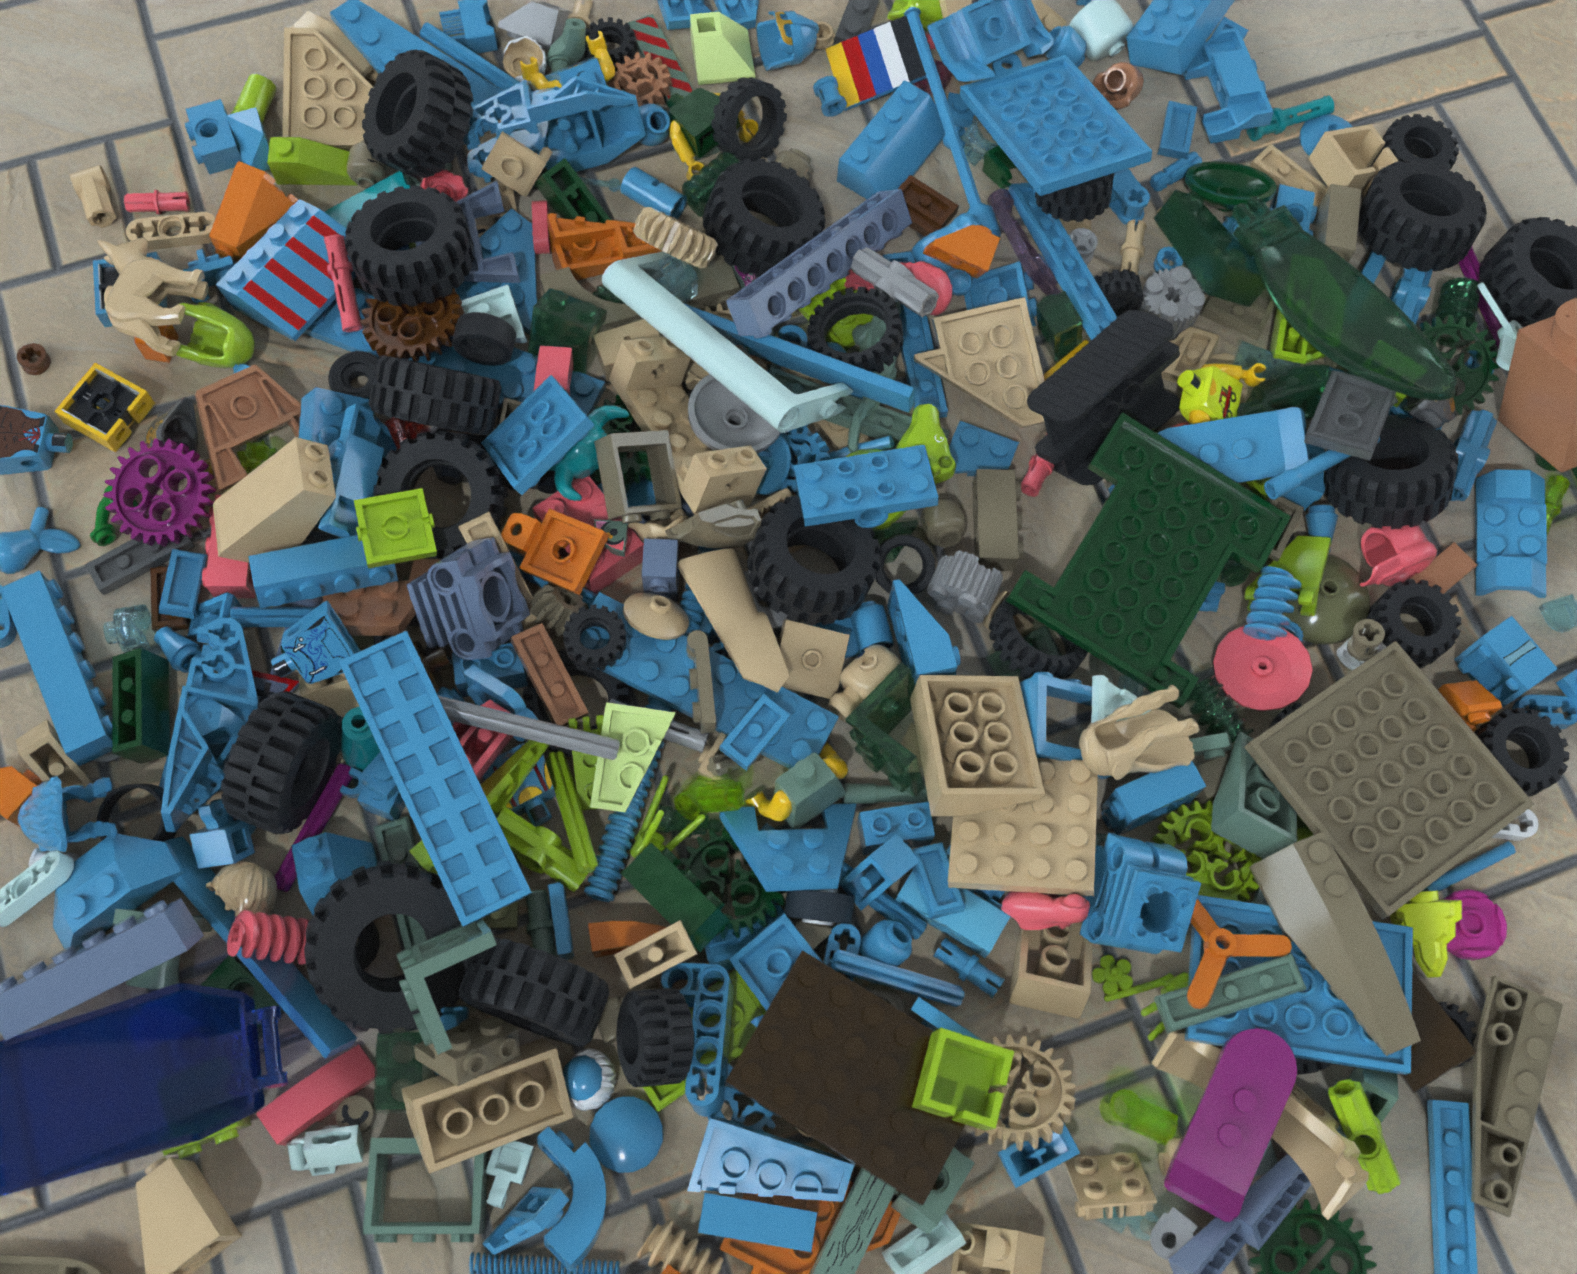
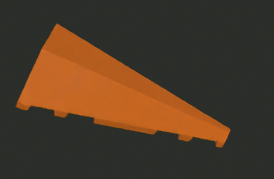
M554 213L547 214L552 259L555 268L559 270L569 267L577 281L604 274L608 266L615 261L663 252L637 238L633 232L635 223L614 220L598 223L585 221V217L576 216L575 220L557 218V214Z

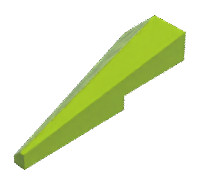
M528 740L481 784L482 790L496 818L509 803L549 744ZM421 840L409 852L424 869L438 874Z

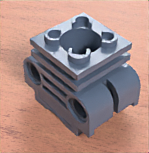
M494 537L478 539L467 543L433 564L426 573L406 584L427 647L433 648L436 645L442 647L449 643L452 651L464 660L491 657V652L497 649L499 644L505 643L511 636L524 631L521 621L530 615L526 599L521 594L516 582L515 565L511 552L499 553Z

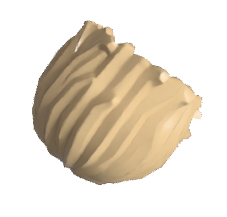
M238 861L223 867L211 882L206 883V888L210 891H215V894L221 897L225 903V910L230 911L232 909L235 911V916L244 910L252 911L254 914L264 912L269 916L270 911L274 910L277 896L276 880L269 870L255 863Z

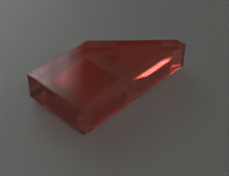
M394 417L385 421L397 450L401 448L400 442L406 438H417V434L421 433V429L425 428L424 424Z

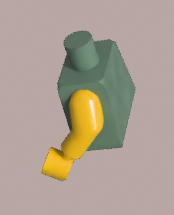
M826 742L819 755L816 752L810 754L777 778L774 796L771 800H767L763 791H759L755 796L744 801L748 807H755L756 817L762 815L774 821L780 822L784 820L792 830L799 829L846 795V791L838 779L846 776L848 772L847 764L839 757L829 742Z

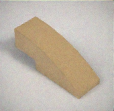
M307 11L291 27L315 28L364 78L374 69L336 25L324 18Z

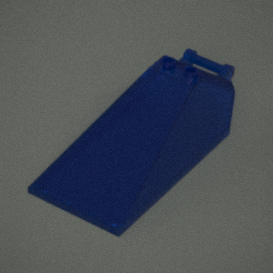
M177 983L15 1036L7 1041H0V1197L200 1141L258 1111L265 1105L264 1090L288 1084L287 1072H283L277 1021L281 1019L280 1006H269L255 1010L254 999L244 992ZM261 1023L267 1072L263 1076L257 1025Z

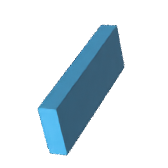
M705 1193L698 1233L811 1252L817 1212Z

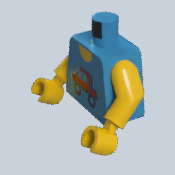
M598 31L599 37L597 39L591 40L588 35L586 36L590 53L594 57L545 76L539 73L538 61L535 57H530L531 64H524L520 61L523 79L531 81L536 90L552 87L561 88L574 76L607 86L606 82L615 75V67L607 51L605 39L601 31Z

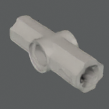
M868 247L862 250L859 249L853 256L851 270L863 280L872 284L880 294L882 292L885 293L889 300L892 299L894 303L898 301L922 318L925 315H930L936 308L939 298L938 293L916 279L913 273L898 261L893 260L891 263Z

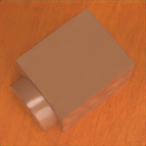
M1577 298L1562 304L1557 309L1555 316L1518 329L1498 416V421L1561 473L1577 467Z

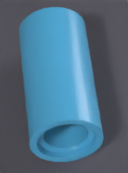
M632 167L626 173L621 183V193L643 207H652L677 220L685 209L687 203L685 195L664 183H660L658 179L637 167Z

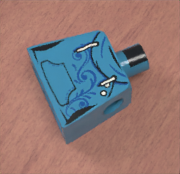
M327 600L283 633L281 645L285 653L271 659V664L277 675L281 678L298 670L305 682L312 684L344 673L338 661L361 650Z

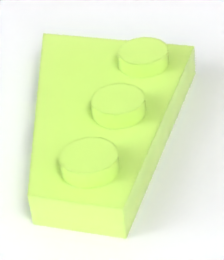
M606 702L601 735L618 739L620 746L616 759L597 758L590 808L618 812L627 811L676 715L675 712Z

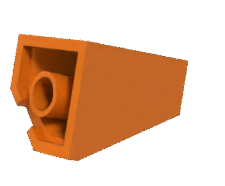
M240 161L235 165L209 235L216 249L215 252L221 258L231 256L237 262L298 201L291 193L286 197L277 186L273 185L276 180L267 172Z

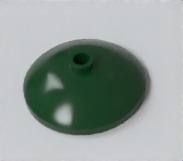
M1209 161L1198 163L1187 170L1185 177L1187 186L1197 197L1223 212L1241 211L1261 206L1273 199L1277 189L1275 181L1267 174L1255 168L1232 162Z

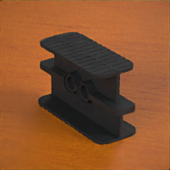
M1126 311L1118 316L1115 321L1111 322L1108 327L1103 329L1101 333L1096 335L1094 339L1056 370L1046 381L1034 389L1027 398V404L1030 410L1043 416L1048 433L1035 446L1037 456L1053 463L1054 471L1081 485H1095L1104 478L1087 467L1122 412L1153 432H1156L1163 424L1168 422L1180 410V398L1164 389L1162 372L1180 356L1179 346L1169 342L1174 335L1173 325L1144 311Z

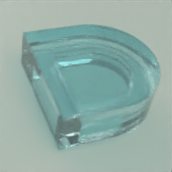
M1573 594L1543 603L1539 607L1546 623L1553 630L1568 632L1577 626V602Z

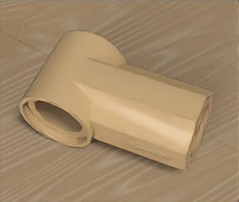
M97 165L70 173L72 185L82 201L90 225L101 228L112 225L113 220L117 217L109 195L111 186L102 166Z

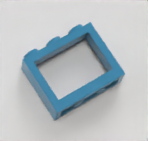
M1036 672L1032 677L1020 682L1037 758L1059 761L1083 760L1080 749L1046 742L1047 696L1092 706V686L1084 685L1078 679L1063 680L1054 678L1053 674L1049 672ZM1098 775V779H1106L1112 777Z

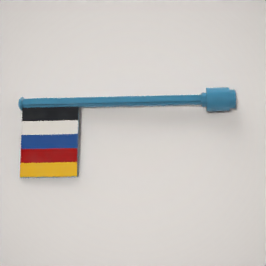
M910 7L905 11L903 17L826 48L825 51L833 76L838 82V91L847 102L845 111L896 91L904 80L913 84L923 79H928L970 206L967 213L970 212L978 215L982 226L989 228L992 234L1000 237L1001 231L993 207L981 203L919 17L920 9Z

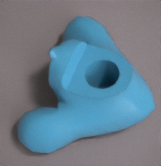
M970 212L960 214L946 227L923 237L911 250L916 262L924 261L943 270L950 279L952 294L958 297L966 295L971 290L972 277L966 271L955 269L923 254V251L935 239L971 225L982 226L978 215Z

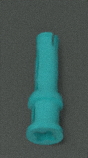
M1328 95L1283 110L1277 107L1272 108L1273 116L1270 125L1246 129L1247 135L1250 140L1258 141L1267 134H1281L1288 126L1332 114L1335 108L1334 101ZM1311 109V112L1297 115V113Z

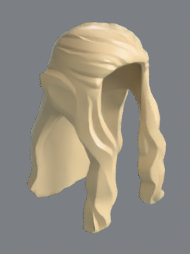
M1170 685L1167 689L1140 696L1131 704L1120 706L1104 719L1089 724L1087 729L1083 730L1079 739L1080 752L1086 767L1094 774L1113 776L1116 780H1119L1127 773H1157L1175 766L1190 765L1195 755L1193 743L1189 740L1188 736L1199 732L1198 724L1193 718L1178 721L1177 718L1165 710L1157 709L1166 702L1177 700L1179 690L1174 685Z

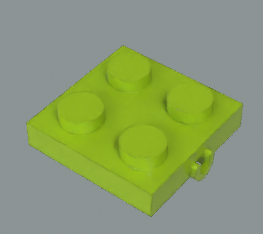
M423 488L354 500L359 527H356L358 541L363 543L368 568L437 556L432 528H435L432 513L428 514Z

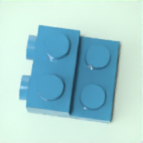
M1020 261L989 270L977 279L972 277V288L964 295L967 310L1025 297L1032 327L1036 326L1035 317L1040 315L1036 297L1030 298L1029 290L1035 289L1031 272H1025Z

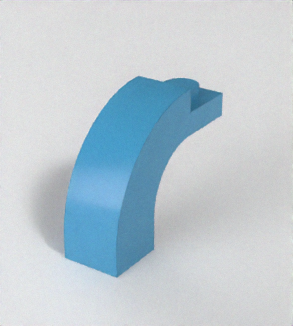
M548 1126L537 1136L538 1147L567 1177L572 1187L573 1198L564 1217L544 1236V1245L571 1273L589 1254L599 1237L605 1217L606 1185L601 1165L587 1143L585 1142L579 1149L573 1152L574 1144L562 1131L559 1130L555 1133Z

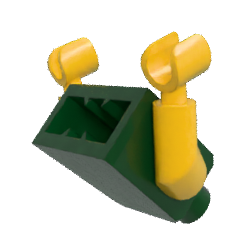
M696 88L686 97L674 93L667 102V107L670 109L669 117L671 123L668 130L671 142L682 163L686 162L688 166L686 178L692 184L695 183L696 179L691 170L699 171L702 178H704L706 172L705 166L701 162L695 161L693 157L696 156L700 159L718 145V142H715L712 134L715 131L711 126V122L715 117L713 110L715 104L718 105L720 101L718 98L721 93L709 92L703 88ZM741 110L736 122V130L740 127L738 136L743 142L747 143L751 140L752 136L746 129L755 135L758 131V124L755 120H746L744 118L745 113Z

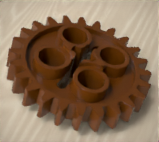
M452 288V292L448 296L435 298L436 302L430 304L422 302L414 307H409L407 304H402L401 307L389 304L388 300L384 303L378 299H366L370 308L362 309L361 312L365 318L360 320V323L364 329L362 333L372 351L376 350L379 357L385 355L406 360L412 358L415 362H419L421 356H424L428 362L431 361L432 352L442 355L440 347L442 345L452 347L449 338L454 335L458 318L465 314L461 306L462 301L455 288Z

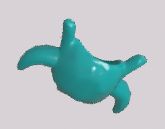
M604 405L593 410L588 415L595 426L589 430L584 439L578 441L564 455L559 463L549 469L555 471L554 481L556 490L563 497L572 501H580L582 499V496L572 487L573 479H584L599 469L594 441L607 436L602 428L608 421L628 417L629 413L627 410L614 405Z

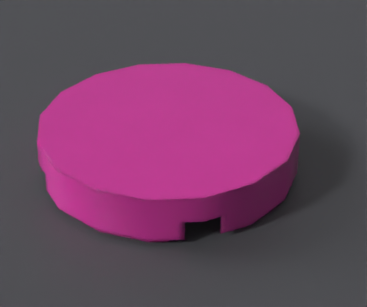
M1466 889L1453 892L1443 899L1462 900L1463 919L1456 922V937L1447 944V950L1458 958L1474 961L1490 957L1503 945L1507 937V922L1502 909L1482 892Z

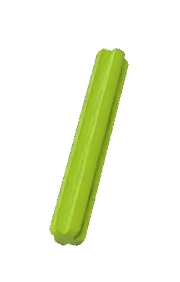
M553 751L548 754L546 764L577 870L581 874L592 873L598 866V862L566 755L561 751Z

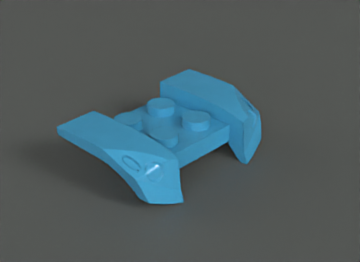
M979 0L927 26L943 64L961 82L995 77L994 71L987 66L988 64L1020 49H1023L1028 58L1037 54H1044L1054 44L1052 35L1043 26L1031 0Z
M775 904L778 916L772 917L766 914V927L761 926L758 922L754 923V934L752 935L746 927L741 928L740 938H736L734 930H728L725 939L721 937V934H718L705 947L709 964L721 965L727 972L735 967L766 1011L802 950L823 963L795 927L792 920L787 917L781 906ZM764 1015L756 1017L751 1023L757 1027Z

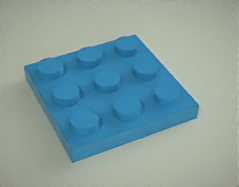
M550 375L481 444L512 487L523 495L529 488L534 487L553 465L559 463L578 441L584 439L595 424L562 385Z

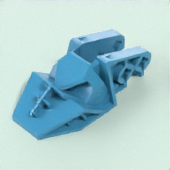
M574 76L561 88L552 87L533 92L530 91L527 80H524L472 107L473 116L469 120L471 130L468 134H465L463 145L466 144L467 149L471 150L467 155L470 173L476 177L484 178L485 183L491 182L493 176L481 169L483 166L482 162L484 161L485 163L502 131L538 155L543 147L551 149L553 153L544 167L547 168V171L566 158L575 172L608 164L645 137L646 133L636 95ZM485 132L496 133V137L480 144V137L484 136Z
M222 617L212 620L208 627L198 626L197 642L208 643L209 645L203 644L201 657L191 658L186 686L182 687L169 749L161 816L166 832H176L199 806L210 800L221 789V781L225 776L223 769L225 763L229 760L232 744H235L239 736L238 732L242 725H245L248 721L250 713L259 707L243 629L240 623L232 618ZM224 631L231 633V637H228V639H220Z

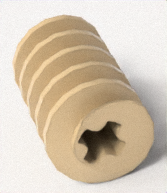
M672 1219L662 1226L658 1223L636 1255L640 1259L650 1252L648 1266L653 1268L662 1261L661 1273L669 1264L681 1274H718L723 1263L721 1256L711 1263L708 1262L711 1252L709 1247L700 1253H696L699 1241L697 1238L692 1239L687 1244L683 1243L686 1234L684 1228L674 1235L671 1234L674 1224Z

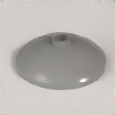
M710 374L698 382L690 395L688 403L690 426L698 439L712 450L751 445L756 453H760L769 448L781 434ZM735 421V422H737L739 425H737V426H736V425H732V424H730L729 422Z

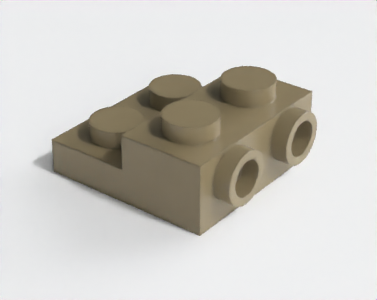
M477 1017L466 1019L460 1025L447 1030L446 1034L452 1049L439 1055L433 1043L426 1047L424 1042L414 1045L415 1059L456 1086H460L521 1056L518 1029L498 1017L487 1018L483 1021Z

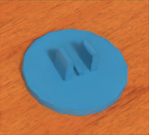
M781 434L769 448L757 453L767 469L756 494H772L781 487L788 475L791 461L790 448L785 437Z

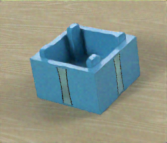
M1512 616L1487 632L1454 659L1458 664L1457 667L1463 674H1467L1472 681L1477 680L1501 701L1502 708L1558 669Z

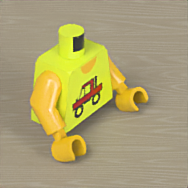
M1215 363L1202 365L1200 369L1182 372L1177 380L1178 385L1183 389L1179 405L1180 413L1190 424L1237 417L1243 387L1239 380L1243 379L1248 386L1255 387L1266 380L1265 378H1258L1255 373H1262L1267 367L1264 364L1257 363L1245 370L1240 365Z

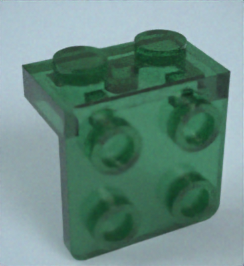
M549 288L533 306L528 353L538 359L540 346L572 348L573 373L578 371L586 374L592 336L606 321L607 310L599 308L590 302H584L569 296L562 291Z

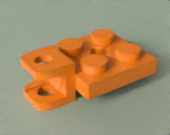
M550 508L542 523L525 514L512 513L501 532V536L507 544L525 555L519 567L521 570L579 596L610 536L601 529ZM516 525H521L517 535H513V528ZM570 544V554L561 559L562 556L558 553L559 549H565Z

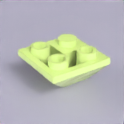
M720 12L690 14L691 44L698 85L734 82L742 77L748 79L749 77L755 78L747 28Z

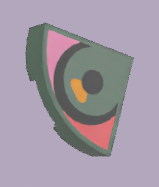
M594 519V527L610 535L604 547L612 554L625 557L628 522L627 524H622V521Z

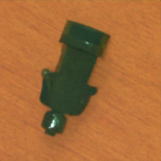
M659 804L657 812L659 810L664 811V816L656 830L657 832L669 833L673 829L682 831L700 814H704L706 818L687 836L688 838L697 834L705 835L707 830H713L715 833L722 830L723 823H721L720 819L711 818L709 821V816L702 810L688 807V811L673 809V806Z

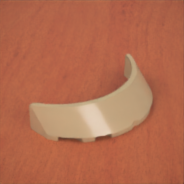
M1184 1028L1169 1033L1151 1064L1158 1070L1180 1077L1205 1090L1223 1046L1185 1041ZM1294 1084L1271 1138L1289 1154L1304 1172L1318 1196L1321 1214L1329 1220L1368 1181L1369 1173L1361 1168L1357 1160L1361 1152L1355 1142L1337 1132L1340 1124L1316 1100Z

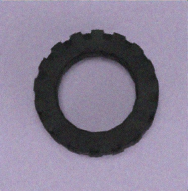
M742 77L738 79L737 83H730L727 86L728 90L726 92L722 91L718 98L720 101L718 105L715 104L713 110L715 117L712 119L711 126L714 128L715 133L712 135L714 141L719 144L717 146L718 149L724 152L725 155L739 161L751 159L754 162L757 158H767L771 154V150L773 148L776 149L780 143L778 139L780 135L783 136L785 128L783 125L787 120V113L784 112L786 103L784 99H781L780 96L782 94L778 89L774 88V85L753 77H749V79ZM757 96L762 105L760 128L751 140L740 144L736 134V122L739 112L747 101Z

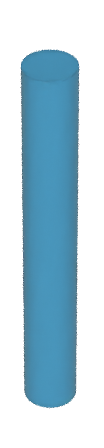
M1507 841L1447 871L1422 891L1438 890L1439 892L1515 854V847L1511 842Z

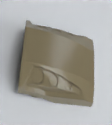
M738 500L698 512L685 521L665 530L669 539L696 546L727 549L741 547L753 541L762 521L757 508L747 510L743 500Z

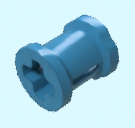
M826 76L815 82L813 90L815 95L820 98L823 115L833 117L842 113L847 106V102L838 91L837 79L833 76Z

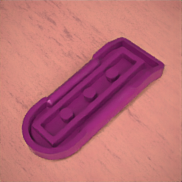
M1255 1028L1238 1032L1226 1041L1216 1060L1214 1071L1185 1135L1181 1138L1164 1179V1186L1168 1191L1225 1222L1233 1221L1240 1214L1247 1191L1296 1081L1297 1064L1290 1046L1279 1035L1265 1029Z

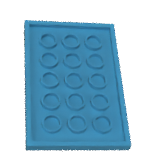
M1067 55L960 86V98L1039 196L1151 161L1152 150Z
M1202 895L1197 896V899L1219 928L1227 929L1233 934L1284 935L1268 905ZM1372 921L1394 968L1412 1014L1413 927ZM1193 925L1191 930L1188 986L1191 985L1204 954V940ZM1293 941L1291 942L1292 948L1289 954L1293 955L1307 989L1185 1028V1041L1224 1046L1226 1041L1238 1032L1255 1028L1265 1029L1279 1035L1290 1046L1295 1058L1403 1075L1411 1073V1045L1386 1056L1353 1017L1354 1013L1342 999L1339 1000L1329 989L1331 986L1317 969L1314 970L1305 960L1306 956ZM1216 942L1218 947L1224 949V946L1220 942ZM1230 956L1226 961L1221 976L1280 957Z

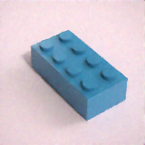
M1153 0L1126 36L1130 64L1182 75L1235 0Z

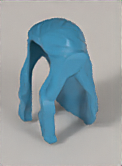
M55 776L49 781L33 787L32 795L22 804L18 813V824L22 832L33 843L38 844L40 851L43 852L57 850L65 852L67 843L81 842L90 838L96 839L101 836H107L109 839L115 838L118 834L115 823L103 821L95 823L89 821L79 829L70 832L66 812V801L70 799H79L90 803L97 798L105 797L107 792H111L113 788L110 777L98 779L94 783H89L86 787L73 785L62 788L61 780L58 776Z

